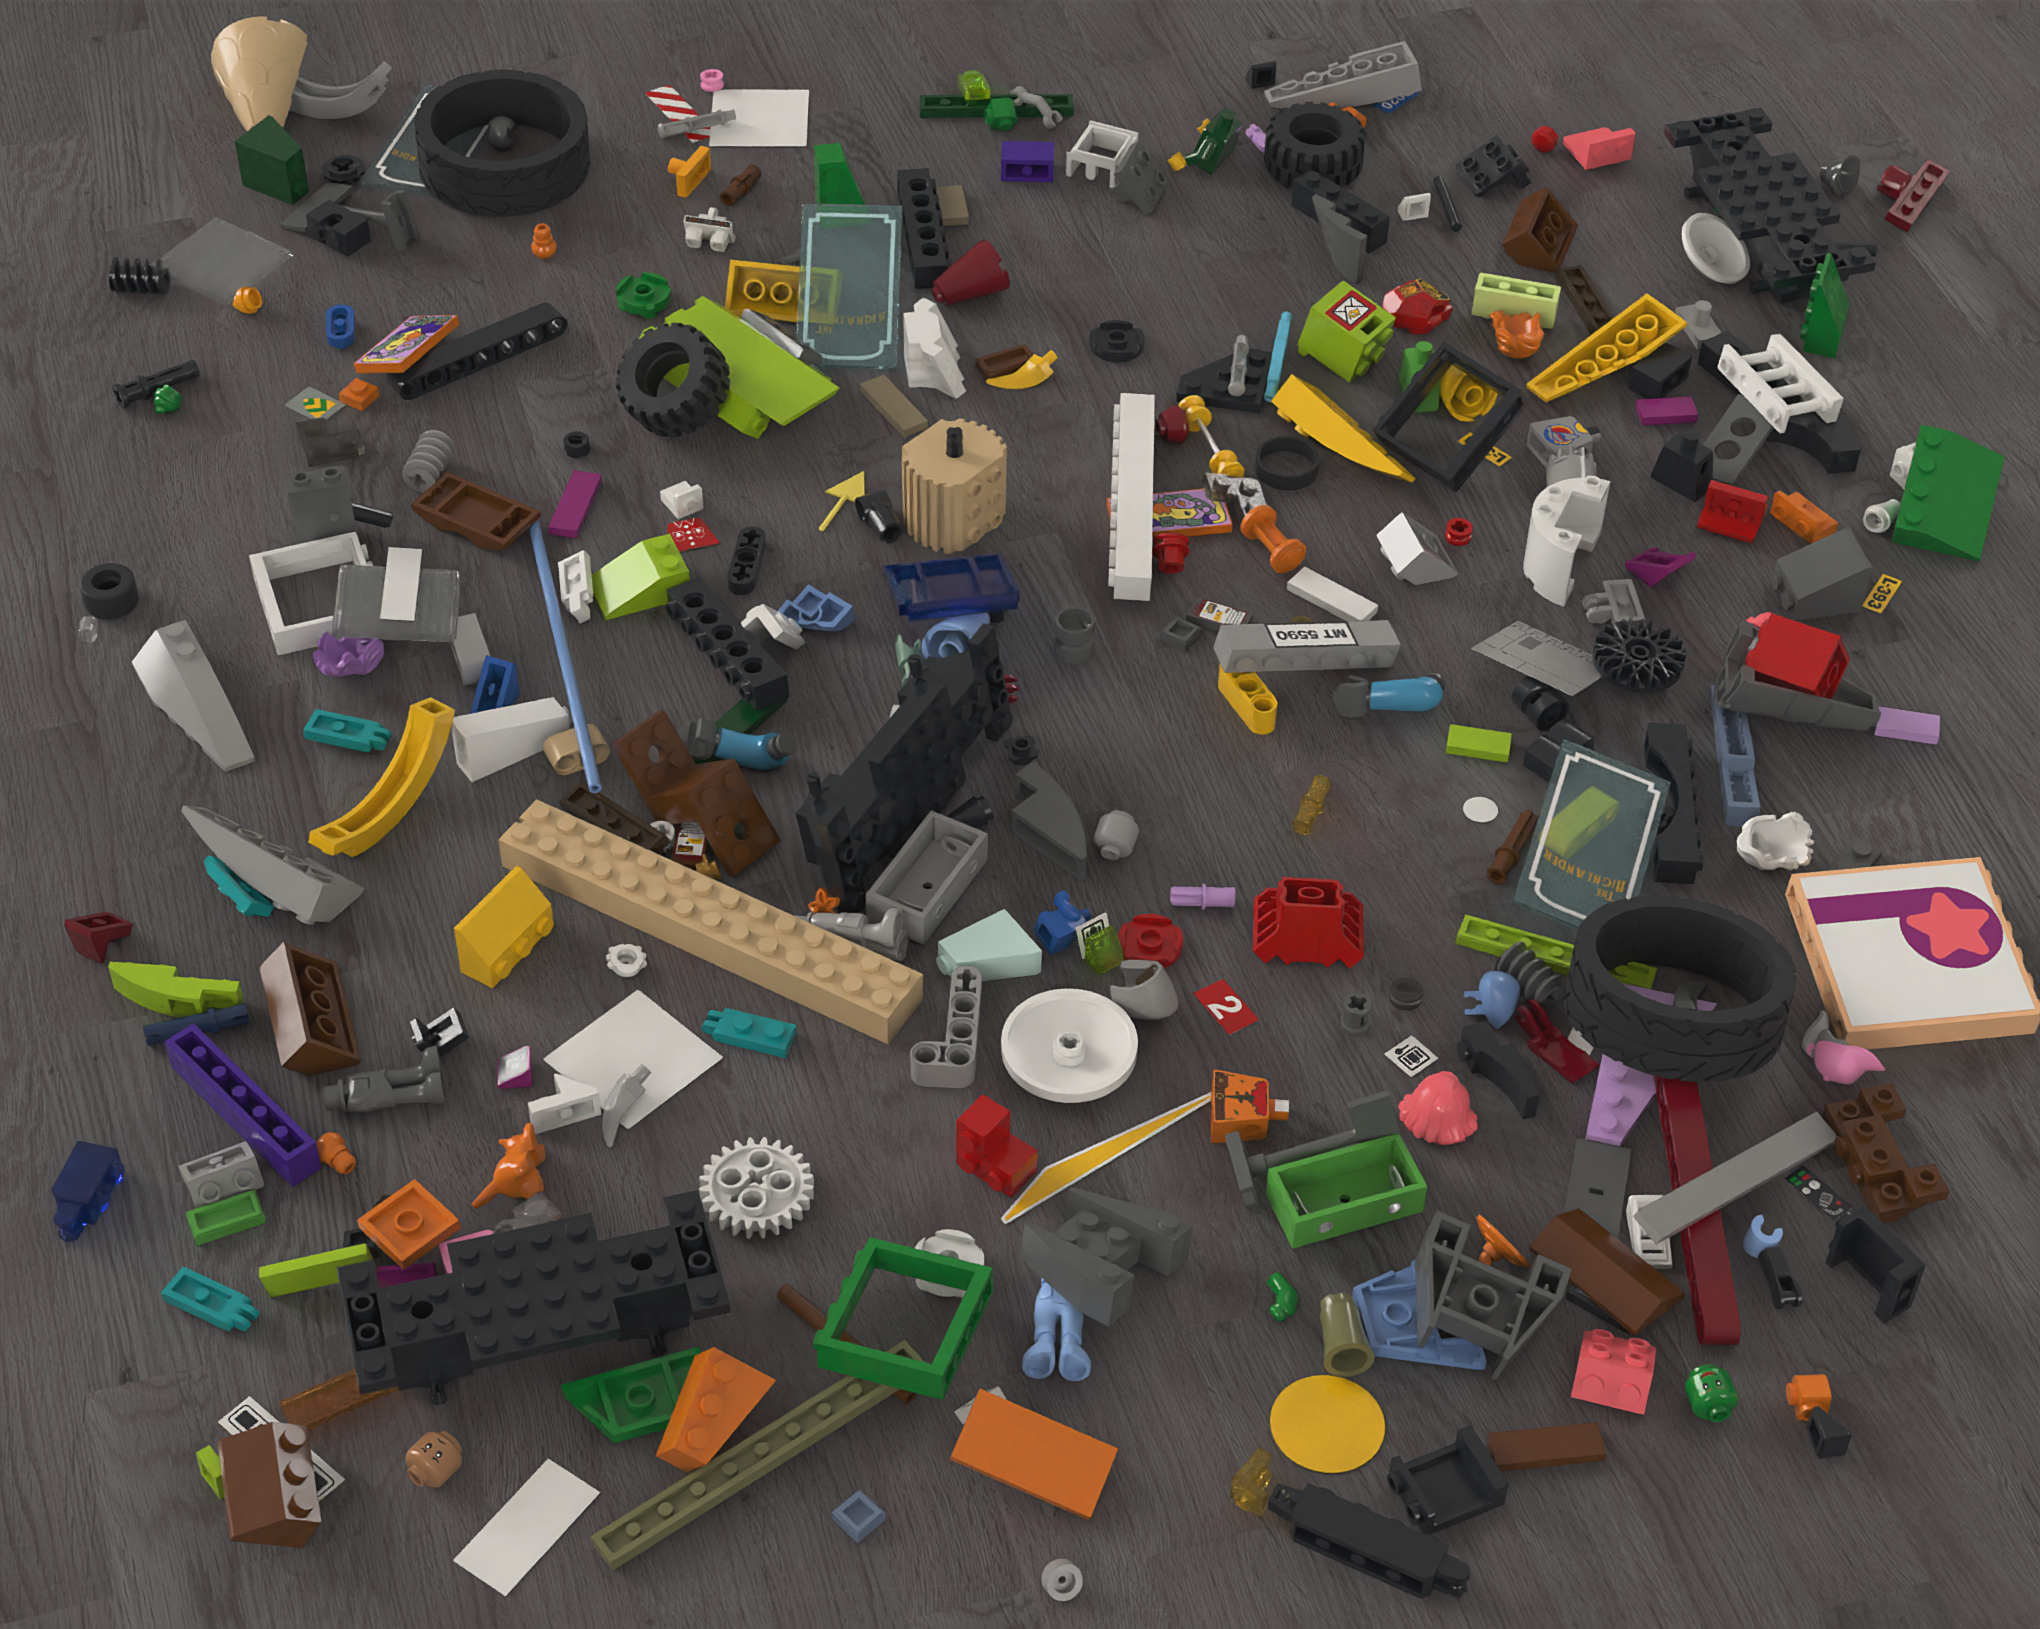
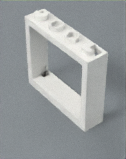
M356 531L249 555L254 581L277 655L317 647L318 640L322 638L325 632H329L330 635L340 640L344 636L339 635L338 631L340 628H345L346 613L284 627L270 583L271 579L353 561L358 579L360 578V573H366L364 596L367 602L369 573L375 572L372 561L366 562L369 559L366 544L360 545ZM378 580L374 581L370 618V622L373 623L375 617ZM366 608L362 609L361 621H365ZM356 610L352 611L350 626L355 623ZM380 619L379 632L383 631L384 619Z

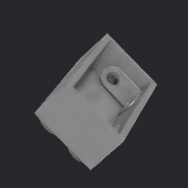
M930 811L867 892L866 913L869 922L873 924L880 923L890 908H901L904 915L902 929L908 931L909 939L924 945L988 860V833Z

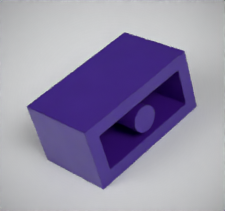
M1002 141L1001 181L1053 182L1054 142Z

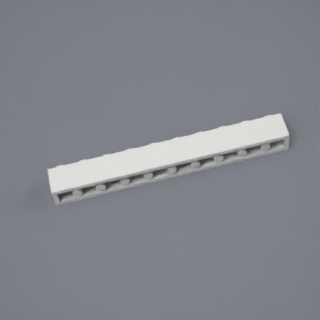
M1121 393L1120 404H1114L1112 456L1115 457L1112 458V474L1116 475H1112L1111 492H1113L1111 493V511L1116 512H1111L1110 529L1114 530H1110L1109 548L1115 549H1110L1109 567H1114V569L1109 568L1108 586L1114 587V599L1150 601L1155 395Z

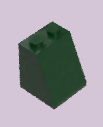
M268 115L235 141L243 186L294 205L309 192L302 147L272 116Z

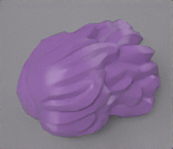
M360 621L359 638H353L355 623L350 626L349 637H343L340 640L330 635L329 632H325L317 642L319 650L314 651L312 656L313 660H315L314 663L326 676L343 677L353 674L364 675L376 669L384 655V643L381 640L380 633L378 634V639H372L373 622H370L368 638H363L364 621ZM344 628L339 629V635L344 636Z

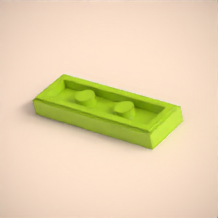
M364 1243L259 1267V1278L268 1295L272 1298L339 1283L337 1267L374 1259Z

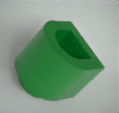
M996 98L990 100L988 108L984 111L985 123L990 125V130H1010L1017 123L1018 119L1013 99Z

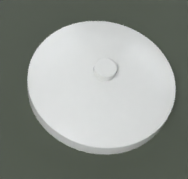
M1056 989L1030 997L1012 1011L1002 1030V1060L1010 1076L1028 1092L1050 1101L1079 1103L1101 1098L1116 1090L1128 1079L1137 1060L1138 1036L1132 1020L1115 1002L1091 991Z

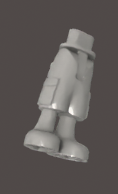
M890 908L885 913L883 920L876 924H869L868 916L861 913L809 912L807 916L795 915L804 921L893 961H903L906 957L909 946V933L907 930L902 929L904 915L901 908Z

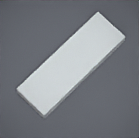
M1307 567L1302 568L1287 582L1288 591L1345 621H1369L1378 612V605Z

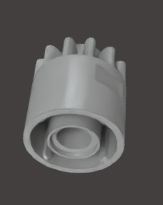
M1572 445L1568 446V450L1565 451L1558 448L1557 457L1554 455H1549L1548 457L1549 463L1546 464L1547 487L1567 479L1585 478L1587 476L1597 477L1596 462H1593V454L1585 455L1583 447L1579 448L1578 451L1574 450Z

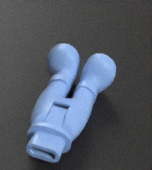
M1041 1278V1289L1037 1295L1034 1309L1035 1344L1024 1354L1022 1369L1027 1376L1035 1379L1046 1378L1052 1373L1055 1366L1056 1324H1061L1060 1374L1070 1381L1083 1380L1088 1377L1091 1371L1090 1358L1084 1349L1080 1347L1082 1344L1083 1313L1079 1312Z

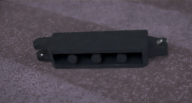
M1309 1483L1304 1491L1282 1484H1277L1268 1501V1509L1291 1523L1289 1533L1293 1542L1420 1599L1430 1596L1433 1589L1455 1597H1460L1464 1592H1467L1466 1585L1470 1577V1567L1464 1561L1461 1562L1460 1559L1447 1554L1449 1545L1442 1543L1435 1536L1417 1532L1406 1527L1399 1520L1388 1519L1372 1512L1363 1504L1352 1503L1336 1496L1327 1488H1318Z

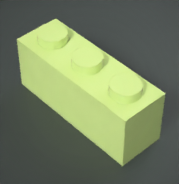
M1480 272L1475 287L1472 315L1488 319L1492 312L1502 310L1505 315L1510 314L1511 318L1514 314L1519 315L1521 312H1528L1533 318L1535 313H1539L1541 316V328L1553 329L1561 286Z

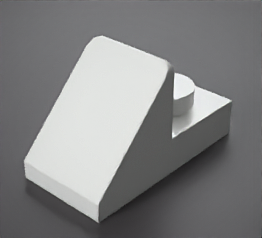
M556 1073L554 1074L556 1095L542 1097L528 1103L530 1121L534 1126L535 1134L601 1115L599 1092L596 1087Z

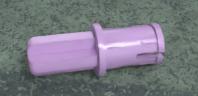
M1202 884V887L1173 886L1170 890V903L1175 906H1201L1202 910H1205V907L1234 908L1235 887H1206V884Z

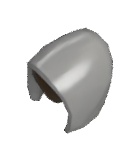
M1127 960L1121 962L1120 969L1123 971L1126 987L1112 985L1110 990L1112 1001L1119 1005L1129 1017L1143 1020H1160L1171 1016L1178 1009V996L1173 983L1158 961Z

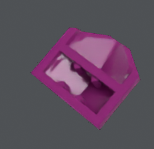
M1651 547L1624 563L1626 569L1652 587L1694 560L1696 555L1695 552H1690L1684 556L1660 552L1657 547Z

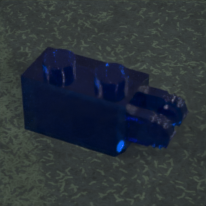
M77 1141L51 1189L57 1206V1213L53 1217L54 1222L59 1227L60 1239L65 1241V1243L78 1240L86 1224L95 1225L101 1212L104 1213L110 1203V1195L115 1186L122 1182L125 1167L121 1163L117 1148Z

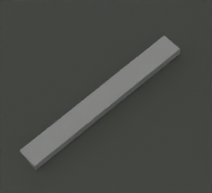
M1816 1111L1639 1209L1633 1217L1657 1245L1832 1146L1835 1138L1838 1136Z

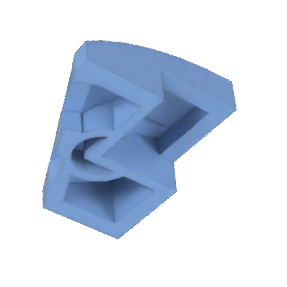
M809 584L793 602L787 599L778 610L788 619L790 617L794 619L801 628L836 632L845 629L856 620L853 606L830 592L825 595Z

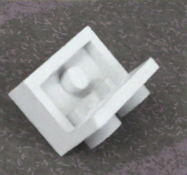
M765 604L752 608L747 613L746 619L741 622L744 629L764 639L772 635L774 639L795 650H798L806 643L800 635L802 629L791 617L788 619L780 611L778 612Z

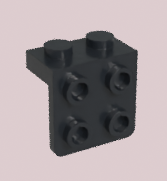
M1498 135L1456 164L1457 171L1477 197L1485 194L1511 174L1522 189L1531 184L1526 175L1529 172L1526 164L1521 158L1519 160L1515 159L1518 157V154L1510 143L1505 146Z

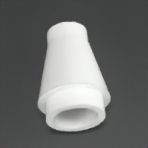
M1891 499L1888 502L1868 507L1863 517L1865 527L1871 532H1885L1898 516L1901 503Z

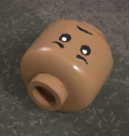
M445 1431L425 1433L405 1455L406 1464L409 1468L406 1473L409 1479L419 1487L424 1485L431 1488L441 1487L462 1464V1448L459 1442Z

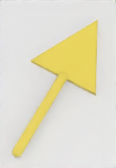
M864 471L826 490L827 494L840 497V500L819 527L820 531L826 529L846 500L855 502L856 497L865 495Z

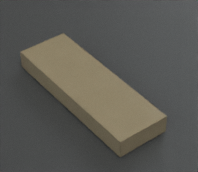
M884 374L860 384V392L904 438L928 429V420Z

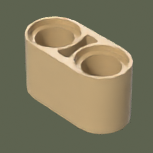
M587 724L596 765L607 759L610 754V748L597 726ZM575 728L554 734L544 742L543 751L557 774L568 775L584 769Z

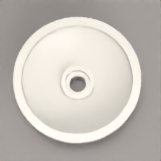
M1697 213L1684 223L1682 227L1684 250L1689 260L1702 274L1714 281L1726 284L1737 283L1747 275L1750 268V257L1743 240L1739 241L1724 220L1712 214Z

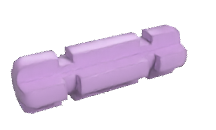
M1251 124L1246 130V135L1249 139H1252V142L1261 152H1264L1266 134L1256 124Z

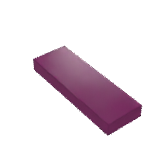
M573 470L548 526L549 535L578 538L602 484V474Z

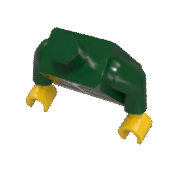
M1222 109L1211 121L1209 119L1202 122L1203 125L1197 128L1201 136L1194 152L1186 154L1185 158L1180 151L1172 155L1167 160L1172 169L1178 171L1186 165L1189 167L1195 165L1212 175L1235 149L1242 128V123L1235 118V113L1230 109Z

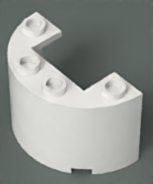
M1596 476L1567 479L1548 486L1535 499L1523 568L1526 578H1530L1534 583L1533 589L1553 603L1564 606L1573 590L1575 579L1570 577L1574 554L1577 548L1592 552L1601 535L1611 481L1603 480Z

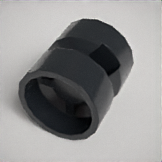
M1531 676L1521 680L1512 692V702L1542 732L1549 731L1557 722L1565 719L1569 712V703L1558 691Z

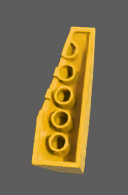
M1646 293L1526 384V388L1544 402L1567 395L1598 378L1648 356L1685 328L1687 322Z
M1291 374L1271 400L1279 408L1277 414L1288 422L1293 420L1297 424L1295 430L1304 437L1309 438V436H1312L1327 448L1386 476L1411 483L1416 479L1395 458L1390 455L1386 456L1388 451L1372 440L1373 437L1368 432L1358 427L1359 424L1319 388Z

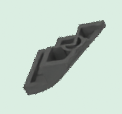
M1315 194L1312 200L1331 261L1344 277L1357 284L1363 279L1367 235L1351 228V219L1335 212V203Z

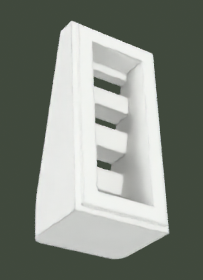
M1631 1195L1626 1207V1216L1632 1251L1655 1269H1671L1670 1239L1667 1238L1657 1245L1651 1239L1641 1240V1238L1650 1237L1633 1217L1639 1209L1663 1197V1195ZM1643 1250H1660L1661 1253H1643Z

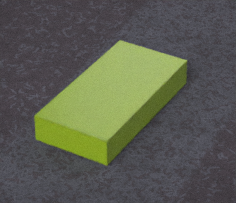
M1450 724L1445 753L1508 763L1512 733Z

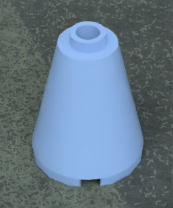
M971 604L932 626L922 641V653L925 660L929 656L944 658L969 651L968 641L983 623L990 624V617L987 611L979 605Z

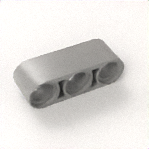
M471 613L449 618L446 622V632L464 686L478 684L485 656H490L476 614Z

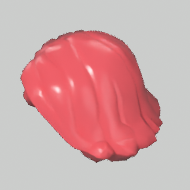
M1441 1071L1429 1075L1418 1085L1412 1094H1406L1404 1100L1398 1106L1400 1121L1404 1122L1408 1131L1413 1132L1416 1138H1423L1427 1143L1437 1145L1460 1143L1465 1141L1466 1137L1471 1136L1478 1128L1476 1122L1477 1115L1470 1109L1468 1091L1452 1072Z

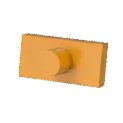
M700 146L688 161L677 158L670 160L668 172L676 175L677 196L687 198L712 170L710 148Z

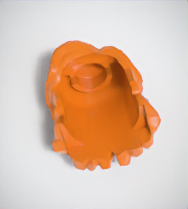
M1502 310L1492 312L1489 315L1493 322L1492 327L1496 330L1497 349L1502 354L1514 359H1523L1538 351L1544 338L1539 313H1535L1533 318L1528 312H1521L1519 315L1514 314L1511 318L1510 314L1505 315Z

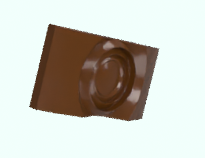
M450 472L445 473L411 503L412 510L439 531H455L467 537L477 547L490 550H505L541 517V512L535 508Z

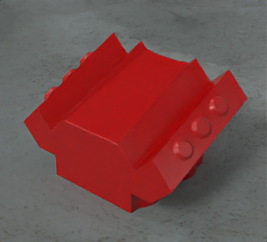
M1282 877L1278 882V888H1266L1254 898L1253 952L1265 964L1278 955L1287 966L1291 962L1298 961L1322 963L1328 968L1340 959L1350 969L1364 958L1363 904L1352 892H1343L1344 887L1339 883V880Z

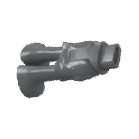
M437 1046L426 1048L423 1053L422 1062L412 1068L391 1070L390 1067L375 1071L361 1072L347 1076L345 1084L343 1078L338 1079V1084L323 1087L327 1111L342 1108L343 1113L370 1112L385 1107L395 1108L397 1104L429 1103L439 1105L446 1103L444 1076ZM415 1085V1086L404 1087V1088H395V1089L392 1088V1087H398V1086Z

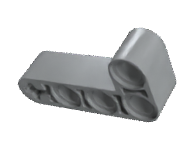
M960 966L952 973L946 1041H922L916 1043L911 1048L910 1074L911 1079L917 1085L924 1087L965 1088L974 1082L982 1001L981 972L974 966Z

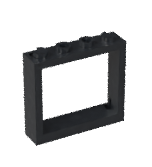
M1443 342L1434 354H1430L1423 368L1413 375L1411 383L1406 389L1396 396L1393 405L1385 415L1379 418L1378 424L1372 431L1380 443L1457 492L1526 407L1528 401L1521 389ZM1453 365L1503 396V398L1447 468L1443 470L1395 439L1394 436L1446 371Z

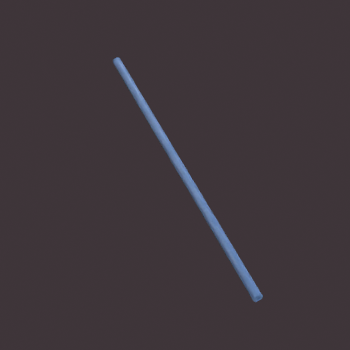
M536 521L529 527V533L588 788L591 793H598L601 791L602 786L540 524Z

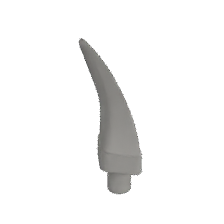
M643 1064L631 1076L624 1073L616 1082L607 1098L602 1117V1130L608 1148H611L614 1144L623 1113L646 1090L641 1084L652 1072Z

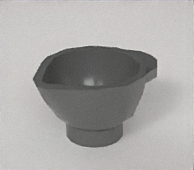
M1841 156L1831 162H1825L1820 170L1821 181L1828 183L1834 195L1849 194L1858 183L1860 159L1856 156Z

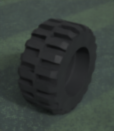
M1305 102L1303 105L1299 103L1293 104L1290 108L1285 107L1281 109L1267 124L1264 150L1265 167L1277 182L1281 181V184L1287 188L1293 187L1294 179L1311 169L1344 188L1345 185L1352 183L1362 170L1366 139L1365 130L1357 117H1354L1348 110L1343 111L1339 106H1329L1327 103L1322 102L1320 104H1313V102Z
M674 322L669 326L666 323L658 325L656 330L651 328L643 332L644 336L640 339L636 338L632 342L633 346L629 351L626 349L622 356L624 361L619 363L617 374L620 376L616 378L617 396L624 405V409L645 429L662 437L668 435L670 437H680L683 432L688 435L695 432V428L698 426L704 427L709 423L707 420L712 415L714 417L720 411L719 405L721 403L724 404L727 397L725 390H729L730 379L727 376H729L730 370L729 365L725 362V356L701 331L689 324L684 325L683 323ZM689 363L688 374L683 383L672 393L657 397V390L663 377L673 368Z

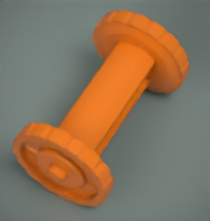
M1259 505L1245 515L1240 526L1241 532L1248 539L1255 540L1259 538L1272 553L1270 566L1275 572L1284 574L1294 570L1304 560L1306 546L1299 539H1287L1275 525L1277 516L1273 508L1269 505Z

